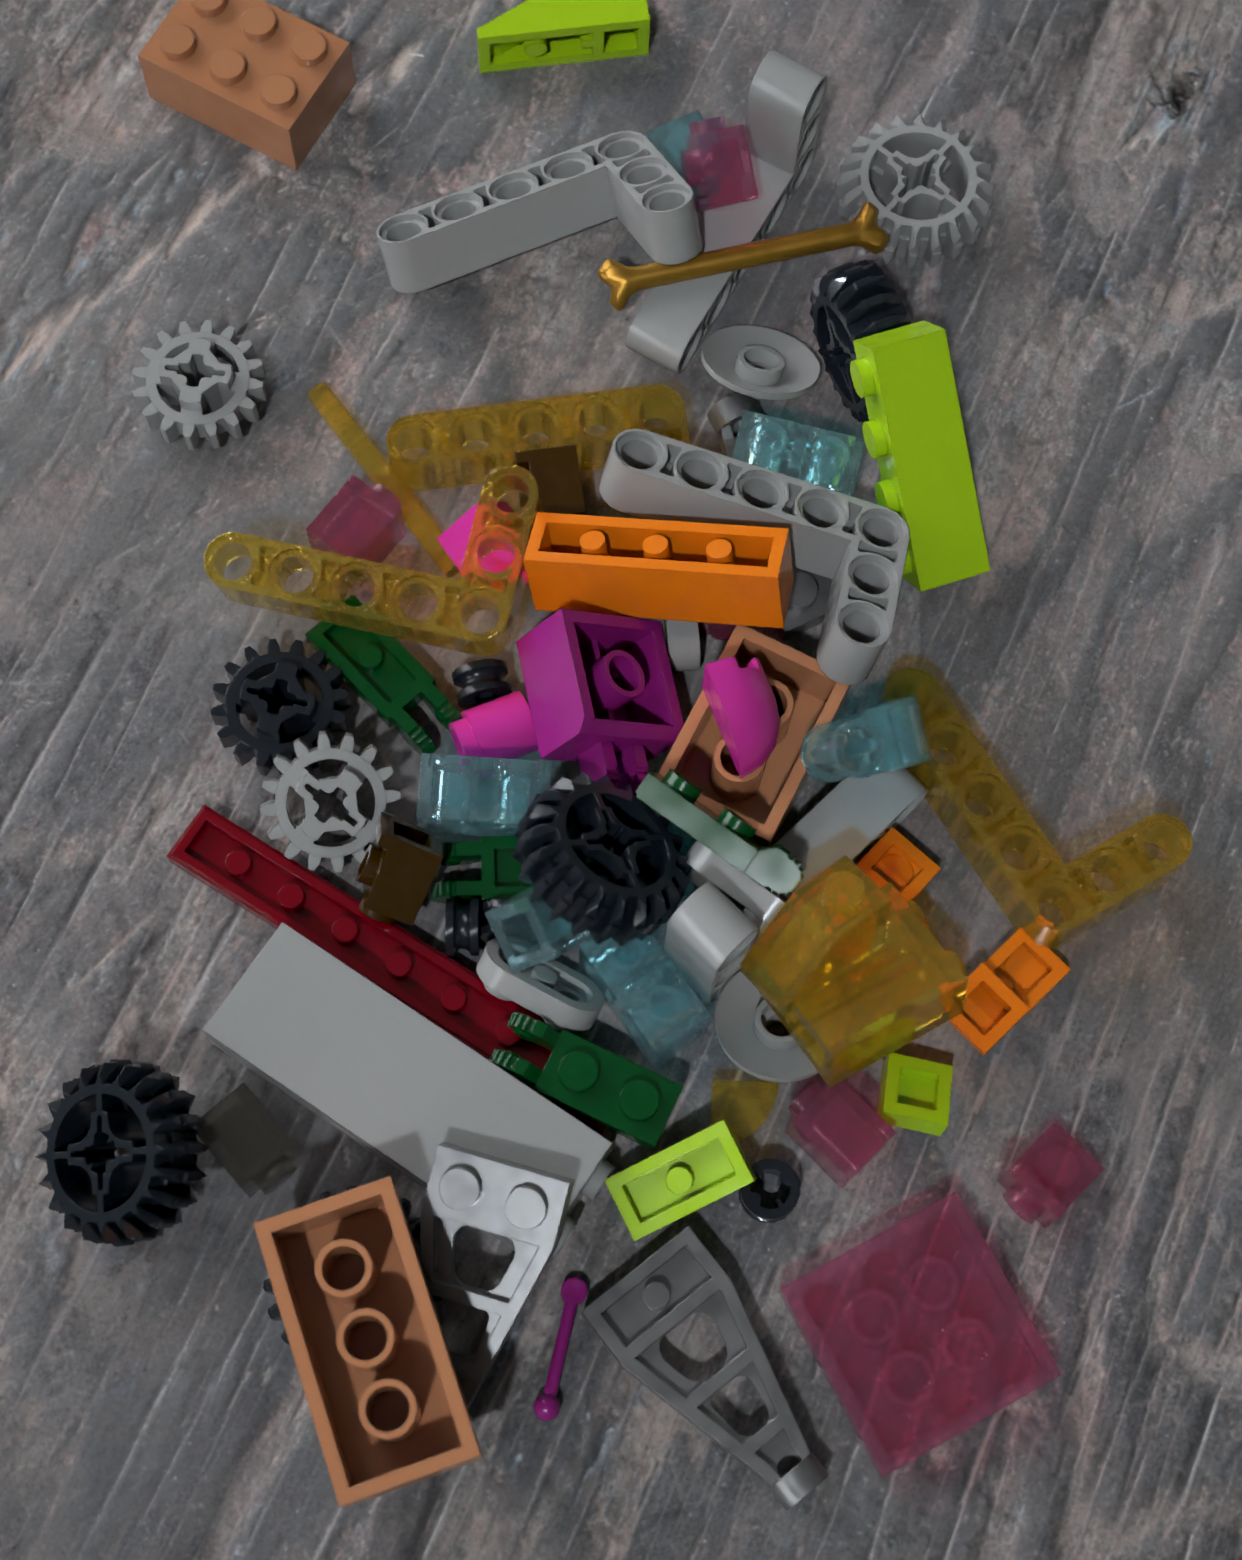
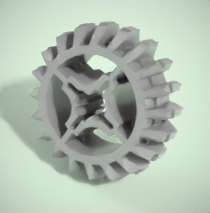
M921 113L914 120L913 125L907 126L896 115L890 123L889 130L875 122L873 128L869 130L868 138L858 136L852 144L851 153H846V156L841 161L839 171L841 176L837 178L835 194L837 195V200H839L837 208L839 220L850 222L858 215L864 203L871 202L878 209V227L884 230L889 237V242L883 249L885 265L890 263L895 256L905 258L906 266L910 270L916 265L917 258H924L933 269L939 263L941 254L954 261L961 254L963 246L971 248L977 241L980 230H983V227L987 225L991 214L989 208L995 196L994 184L990 183L992 177L991 164L981 162L983 155L981 145L965 146L967 140L965 129L953 135L948 134L944 118L935 125V128L925 126ZM942 178L946 179L952 186L958 200L950 195L951 189L941 181ZM870 182L880 188L879 195L888 202L886 207L873 193ZM864 249V253H865V254H867V253L870 252V251Z

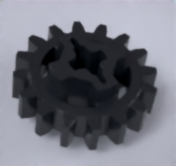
M269 639L267 646L268 654L259 656L251 646L244 648L247 664L243 667L231 662L225 664L224 668L231 682L230 684H214L212 689L214 695L223 704L211 708L210 711L215 725L223 726L217 732L221 744L224 748L236 745L233 754L237 763L241 766L250 762L253 757H256V764L260 775L267 776L273 767V759L277 754L287 757L291 761L297 757L293 744L295 739L301 737L300 739L306 743L308 748L312 749L318 747L319 731H326L330 744L337 746L332 731H348L349 722L347 715L340 711L351 707L348 690L339 689L344 684L339 667L326 670L328 661L325 652L321 649L313 653L309 658H306L302 641L295 640L289 652H281L276 639ZM305 678L314 683L320 690L323 702L317 701L316 695L305 692ZM284 701H291L292 706L282 705ZM270 709H280L279 715L272 714ZM240 713L246 714L248 720L258 722L256 726L258 731L257 738L252 736L243 727ZM318 761L308 766L314 770L319 767Z

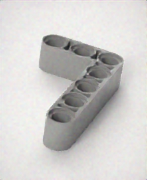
M774 50L769 51L764 57L749 89L742 150L698 217L703 244L700 253L768 238L802 184L814 159L828 82L827 76ZM748 268L654 287L640 307L629 328L625 343L626 347L680 374L693 358Z
M620 131L420 205L384 220L376 230L391 286L401 293H416L427 290L615 217H618L650 258L657 263L671 265L687 262L696 257L703 246L691 187L647 137L636 131Z
M634 428L617 434L612 443L599 483V492L603 500L610 507L642 519L789 528L792 566L832 579L817 649V663L821 671L829 679L846 685L859 684L868 678L892 632L910 538L909 527L897 512L881 505L651 431Z
M884 746L878 747L775 844L783 845L791 851V856L797 855L798 861H802L801 866L805 868L802 873L804 875L803 881H801L800 887L794 890V893H787V897L798 904L806 914L853 869L891 827L896 828L929 792V789ZM710 881L692 893L669 919L662 956L709 1004L719 998L722 989L735 974L745 967L756 963L785 935L778 930L771 939L760 933V930L742 913L745 906L726 892L722 893Z

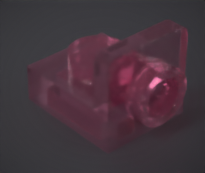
M1055 1121L997 1181L1007 1190L1003 1194V1199L1020 1218L1029 1224H1033L1037 1220L1044 1228H1047L1066 1212V1208L1091 1184L1104 1168Z

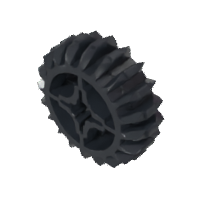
M865 259L856 263L848 262L829 270L827 274L815 279L810 296L812 303L810 315L814 321L812 332L818 341V352L824 360L825 372L829 373L833 382V388L840 394L843 406L850 408L852 416L862 423L869 421L865 397L860 398L851 378L850 363L857 359L853 340L912 324V315L907 313L903 305L902 295L894 290L892 279L884 275L883 270L876 263L871 264Z
M582 772L575 779L571 780L561 777L556 783L546 788L542 794L538 793L526 808L527 812L519 821L518 829L514 834L518 841L516 842V848L512 857L522 864L518 879L535 887L531 902H545L552 909L550 921L562 917L570 923L573 936L588 930L597 945L612 938L622 947L628 941L635 938L642 941L647 935H652L662 923H667L678 909L677 905L685 895V889L690 883L685 875L689 865L687 863L688 858L680 853V847L684 838L669 833L667 829L669 820L664 816H658L650 806L633 796L630 784L617 789L607 775L597 781H593L590 776Z
M113 1059L110 1063L81 1069L80 1078H74L72 1081L62 1083L64 1098L48 1103L49 1110L54 1118L53 1122L38 1129L47 1138V1148L35 1157L47 1163L48 1173L39 1185L54 1190L55 1193L48 1209L58 1211L60 1214L65 1213L64 1228L72 1229L75 1232H82L83 1240L96 1244H112L114 1247L131 1246L135 1242L152 1241L156 1237L163 1236L164 1228H172L175 1224L182 1223L181 1208H187L189 1205L198 1202L190 1186L191 1183L198 1182L207 1176L197 1166L198 1155L211 1147L197 1141L196 1131L203 1125L206 1119L196 1114H189L196 1096L187 1093L185 1090H179L180 1077L173 1076L169 1072H161L160 1066H155L150 1062ZM128 1148L130 1150L128 1155L115 1156L116 1150Z

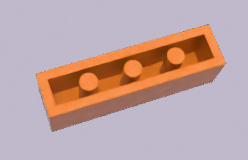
M537 512L523 558L535 610L557 612L562 608L624 617L784 629L794 582L789 528Z

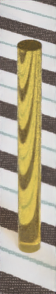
M320 383L313 387L308 393L307 398L447 578H451L461 572L437 540L443 532L327 383Z

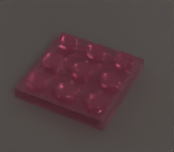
M956 1191L778 1290L880 1478L1062 1375Z

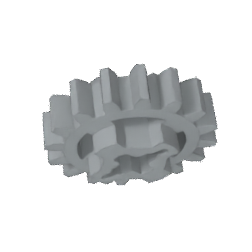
M205 320L200 332H191L190 326L186 321H183L179 324L180 335L173 339L162 330L157 333L161 344L157 351L147 347L141 349L140 353L146 367L133 368L132 370L137 389L132 391L138 409L143 410L142 414L147 427L150 430L160 427L166 443L171 444L181 434L184 435L188 450H195L199 438L208 437L214 449L220 448L221 433L228 431L230 435L239 439L243 436L239 421L245 419L257 422L259 419L254 402H263L267 398L265 386L262 382L266 378L261 359H256L254 346L250 340L238 342L234 327L228 326L220 335L215 334L212 321ZM218 359H224L230 364L220 363ZM232 366L237 370V372H233ZM161 397H167L169 405L180 406L181 412L169 407Z
M319 731L318 747L309 749L306 743L298 738L293 742L297 755L295 759L291 761L279 754L273 759V763L282 775L280 779L274 777L263 779L262 788L276 795L275 800H269L260 804V813L266 816H277L278 821L268 829L267 835L270 840L286 835L290 840L284 851L286 858L290 860L303 850L308 853L309 870L315 871L320 864L321 858L324 857L331 858L335 872H342L344 865L343 856L352 854L361 864L366 852L364 846L369 842L377 846L376 822L381 812L399 819L396 813L386 809V803L401 799V793L399 788L383 786L382 782L387 780L394 773V770L390 763L376 768L371 764L377 753V748L373 744L368 745L358 753L353 750V734L346 732L340 745L335 746L330 744L326 731ZM325 759H336L346 762L336 772L316 773L310 767H306L309 764ZM366 777L374 791V807L371 817L366 814L364 809L357 805L356 792ZM289 786L304 798L305 812L299 818L296 825L292 822L287 809L286 798ZM312 787L317 791L321 789L329 794L337 787L344 790L342 804L347 809L348 815L344 812L339 813L334 809H330L325 815L318 813L319 798L314 793ZM345 830L353 836L336 843L317 841L324 832Z

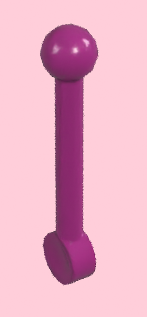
M569 1278L561 1287L560 1295L564 1302V1307L543 1394L539 1395L533 1404L535 1415L543 1421L555 1419L560 1412V1402L556 1396L577 1306L581 1305L587 1297V1286L579 1278Z

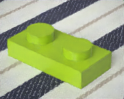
M727 1118L608 1177L605 1183L633 1240L636 1241L754 1182L757 1177Z

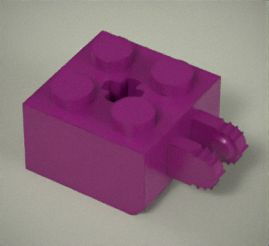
M561 608L516 641L540 758L579 762L581 773L587 774L593 781H597L607 775L617 789L630 784L633 796L636 797L637 793L635 791L648 774L647 762L672 747L684 725L660 621Z

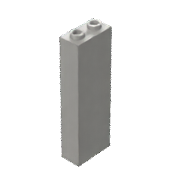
M283 922L203 1028L204 1033L213 1045L425 1190L427 1189L438 1144L443 1142L575 1179L558 1246L552 1255L554 1258L561 1252L578 1224L569 1216L583 1195L594 1201L606 1185L605 1180L612 1175L615 1166L607 1162L611 1155L612 1142ZM490 1233L491 1235L499 1239L501 1242L515 1250L513 1242L510 1238Z

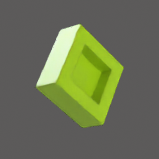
M889 1052L882 1063L876 1122L941 1136L948 1127L953 1066Z

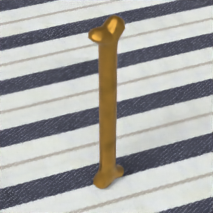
M866 202L863 204L858 215L847 223L702 252L687 262L665 265L654 262L633 267L625 266L614 259H606L598 270V276L602 282L610 287V305L617 311H622L628 299L640 290L851 246H859L873 254H878L887 246L889 237L877 225L878 209L871 202Z

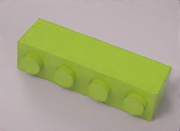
M923 320L853 340L857 359L850 363L851 378L860 398L865 397L869 421L864 422L862 426L863 437L870 456L873 459L877 458L881 481L875 483L877 504L897 512L909 527L910 538L902 578L922 592L991 571L946 330Z

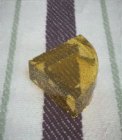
M712 1080L710 1126L727 1118L738 1142L740 1143L747 1139L769 1117L777 1098L779 1083Z

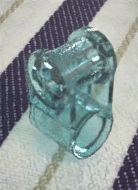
M915 695L876 704L861 709L858 714L819 725L808 732L803 739L801 747L802 763L806 771L815 780L823 783L841 781L847 778H867L879 773L914 766L932 759Z

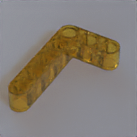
M645 385L408 415L399 418L390 426L386 435V447L393 479L407 490L426 491L516 479L515 452L576 445L580 471L604 468L615 437L627 429L647 430L691 444L685 405L681 396L674 389L665 385ZM651 418H660L667 421L669 425L662 428H652L647 426L644 421ZM596 425L607 428L609 432L601 436H592L583 430ZM532 433H542L549 437L548 440L539 444L527 442L523 438ZM474 440L489 444V446L480 451H469L463 448L465 444ZM413 448H422L429 451L425 456L418 459H409L402 456L407 450Z
M504 465L494 469L486 477L481 488L459 580L239 532H227L213 539L204 552L203 565L207 576L227 599L239 604L472 655L492 656L503 651L513 637L527 581L523 558L537 512H543V505L535 477L527 469L517 465ZM511 491H520L529 497L526 505L521 510L515 512H505L496 506L499 499L505 493ZM505 550L512 553L514 560L506 570L499 573H491L482 568V562L490 552ZM239 557H249L252 559L251 567L243 577L236 580L224 578L225 569L233 559ZM299 570L313 572L312 582L304 591L299 593L285 591V583L292 573ZM369 583L375 586V593L366 604L359 607L345 604V597L354 585ZM429 596L437 600V606L428 618L412 620L406 617V609L415 598ZM482 609L492 610L499 615L497 625L487 633L476 634L467 629L469 618L477 611Z
M904 668L896 671L888 678L875 710V723L880 734L898 760L929 789L925 799L1016 931L1020 928L1022 933L1031 942L1048 947L1050 950L1062 947L1164 886L1189 858L1193 843L1188 827L1179 818L1170 814L1157 813L1142 819L1068 864H1065L938 682L928 672L919 668ZM898 699L912 701L919 707L920 712H904L896 706L894 701ZM942 749L947 751L954 757L956 763L952 765L939 763L931 756L929 750ZM971 799L983 802L989 808L992 815L981 817L973 814L967 808L965 801ZM1143 842L1158 845L1164 850L1167 861L1157 860L1150 856ZM1013 851L1020 854L1025 859L1028 869L1020 870L1010 867L1004 861L1001 852ZM1091 873L1107 875L1114 882L1116 892H1107L1100 889L1094 883ZM1049 903L1056 906L1063 914L1064 923L1048 921L1041 914L1038 904Z

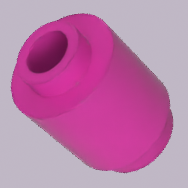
M519 690L462 711V719L449 723L453 743L467 771L479 766L486 771L539 750L528 700L526 701Z

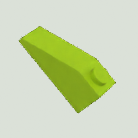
M526 0L476 29L480 73L648 55L650 16L647 0Z

